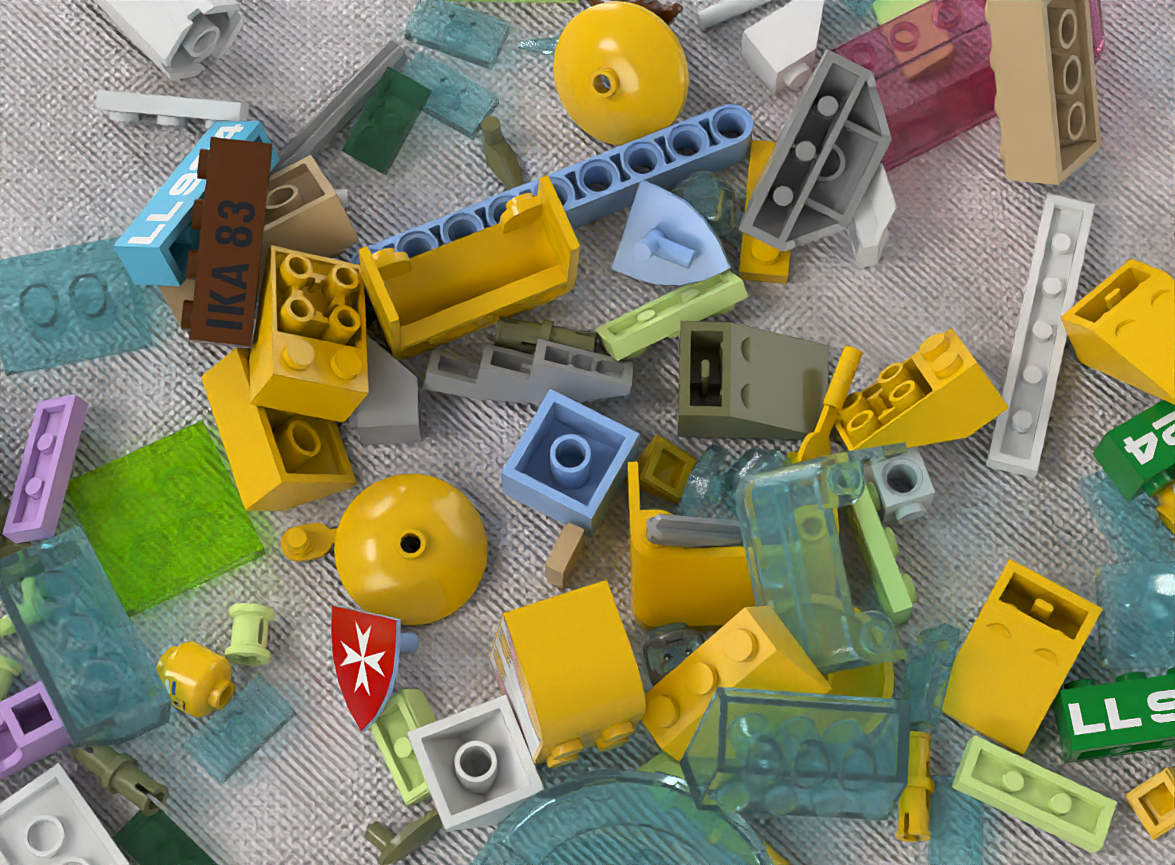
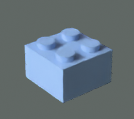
M549 389L501 472L503 494L564 525H567L569 522L585 529V536L592 539L627 477L628 462H635L639 455L640 433Z

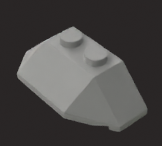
M826 50L802 90L756 182L738 230L784 252L848 228L892 140L872 71L830 50Z

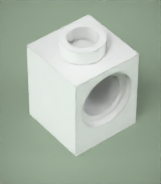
M918 447L865 456L862 472L866 482L872 481L877 489L881 503V510L878 511L882 524L897 519L899 524H904L923 517L926 514V510L930 509L935 490ZM892 478H902L909 482L912 490L906 493L896 492L890 488L887 481Z

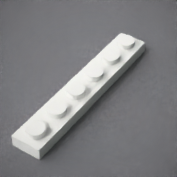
M1049 193L1046 195L1001 394L1009 408L996 417L986 461L987 467L1035 478L1038 472L1067 338V332L1060 317L1074 305L1095 204Z

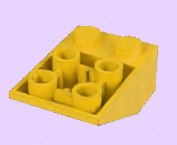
M270 245L267 251L249 359L250 404L344 423L368 395L365 290L360 265Z
M1131 258L1060 318L1080 363L1175 405V279L1165 271Z
M951 327L944 333H937L927 338L920 345L919 351L902 363L897 362L886 367L879 374L877 381L863 391L847 395L842 410L838 411L834 425L849 452L856 458L967 438L1006 411L1009 406Z
M1009 559L930 706L1023 757L1103 608Z

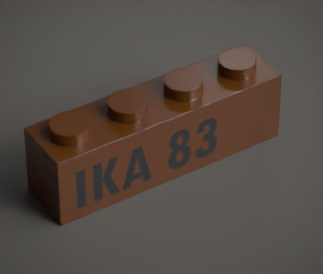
M211 137L210 149H200L197 179L206 180L204 200H194L192 229L201 230L199 250L189 249L186 279L195 280L193 300H184L181 318V330L190 331V342L240 348H251L272 159V144Z

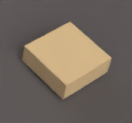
M569 522L567 525H564L545 563L548 583L564 589L585 546V529Z

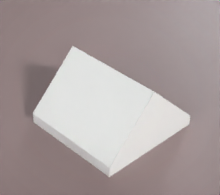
M506 695L407 732L445 832L496 825L545 793L544 786Z

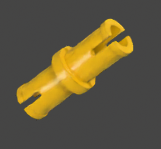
M909 731L910 739H908L907 733L902 732L897 735L898 777L893 780V792L898 795L896 838L905 842H919V835L920 840L925 842L931 839L930 796L935 793V781L930 778L931 735L920 731Z

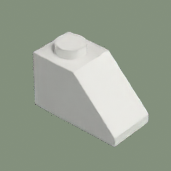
M792 0L743 31L741 55L774 96L787 87L795 89L801 86L811 76L824 0Z

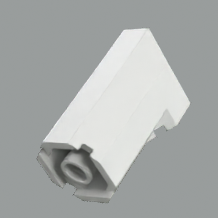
M94 0L170 80L191 78L199 75L206 69L200 62L209 55L218 60L227 53L244 24L242 16L237 12L240 10V6L236 0Z

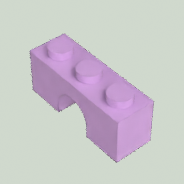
M45 679L0 702V780L78 740L56 694Z

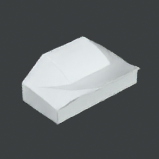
M882 163L879 164L846 229L859 269L878 264L889 240L887 227L897 209Z

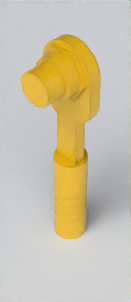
M844 346L833 379L824 398V407L815 431L809 433L804 438L798 452L791 451L785 457V468L796 474L797 478L802 482L814 483L818 481L823 455H830L831 453L829 436L838 411H841L851 387L850 385L853 382L855 372L862 358L863 352L859 349Z
M309 523L292 527L283 534L281 549L284 555L294 562L322 558L335 545L338 528L329 530L327 526L321 523Z

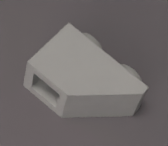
M366 334L369 393L348 417L350 429L358 428L362 445L422 442L420 392L417 377Z

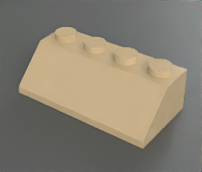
M987 0L985 19L990 25L992 41L990 65L992 70L995 71L997 89L995 112L1000 117L1002 136L999 153L1002 161H1004L1006 180L1060 185L1102 147L1089 0Z
M311 155L270 175L257 297L261 293L267 251L270 245L332 259L340 256L349 246L360 241L337 193ZM186 279L181 286L158 285L180 327L184 300H193L195 280Z

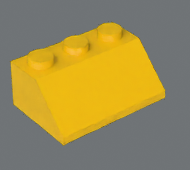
M236 347L201 376L245 511H284L350 489L357 484L336 421L250 404L249 359L251 348Z
M771 606L744 607L645 694L646 710L641 721L663 751L713 788H716L729 779L833 691V689Z

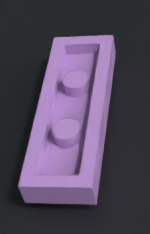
M76 394L38 401L2 533L14 543L52 538L55 535L88 408V403Z

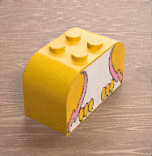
M604 580L503 613L490 652L489 661L502 696H507L535 766L547 762L548 768L553 769L579 759L577 753L584 749L597 745L598 751L604 752L628 743L627 736L635 732L634 729L645 714L646 703L638 666L608 581Z

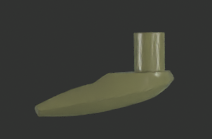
M486 116L481 121L482 146L486 161L493 173L506 185L508 190L523 185L518 159L510 144L502 135L499 119L495 116Z
M434 808L421 819L410 822L396 836L379 821H376L367 829L364 837L382 852L379 857V864L388 865L413 853L429 840L443 824L437 809Z

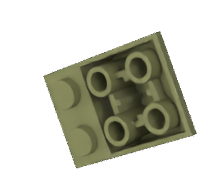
M681 321L677 437L804 440L809 433L815 431L828 390V345L732 322Z

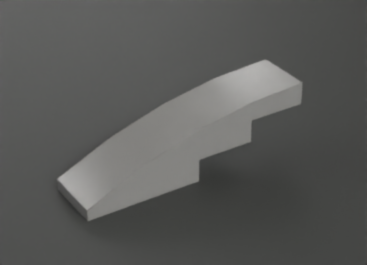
M542 339L537 340L534 355L485 343L481 360L433 348L423 389L473 399L518 403H542L549 389H552L576 402L629 395L632 387L634 362L622 359L616 361L610 356Z

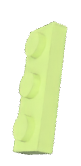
M727 269L707 280L686 284L594 330L597 332L600 346L616 361L631 359L643 354L649 345L666 337L680 336L681 321H700L709 316L723 315L731 311L735 303L747 298L748 294L743 280Z
M860 467L840 473L836 491L887 625L890 628L908 622L913 609V603L917 602L916 591L909 574L901 575L894 557L899 555V550L893 531L890 527L883 528L877 511L881 510V503L877 489L872 481L865 483Z
M975 735L966 744L952 784V788L1093 854L1103 848L1117 805L1115 800Z

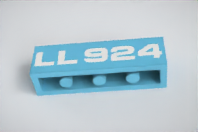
M215 121L113 245L135 285L181 286L186 280L189 249L199 250L201 230L192 229L194 200H204L206 180L197 179L200 149H210L211 137L272 144L260 121ZM273 145L270 172L280 160Z

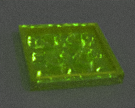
M203 420L68 481L66 490L126 619L266 555L264 547L244 509L242 501Z

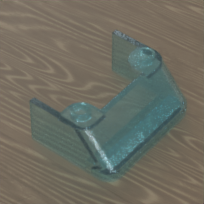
M906 442L831 454L758 472L743 479L736 489L735 505L756 606L772 607L822 675L950 650L948 639L901 648L897 628L889 616L876 610L854 613L833 509L851 505L862 496L865 489L863 467L907 453Z

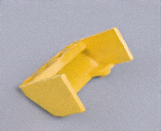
M549 175L539 178L537 196H533L532 193H525L509 200L505 205L507 210L500 216V223L412 258H409L406 252H395L394 248H385L371 254L368 246L358 249L361 275L391 356L396 360L417 356L494 325L498 322L499 316L511 318L554 301L575 287L581 246Z
M823 455L817 482L819 504L804 505L791 514L786 528L787 545L684 548L683 546L652 544L647 539L648 529L646 522L651 516L655 517L658 514H672L663 510H640L638 461L628 462L627 506L632 614L637 624L644 630L652 633H665L679 629H692L699 632L718 631L744 607H773L789 597L806 593H819L837 597L839 523L834 455Z

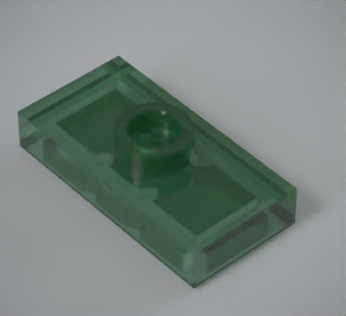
M387 66L341 151L376 171L387 175L430 97L432 90Z
M140 809L113 837L115 842L139 865H218L161 809L151 816L145 815Z

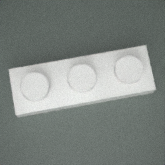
M97 90L96 109L110 110L109 120L139 122V113L157 114V124L186 126L187 117L205 119V128L207 129L215 121H248L249 103L109 90Z

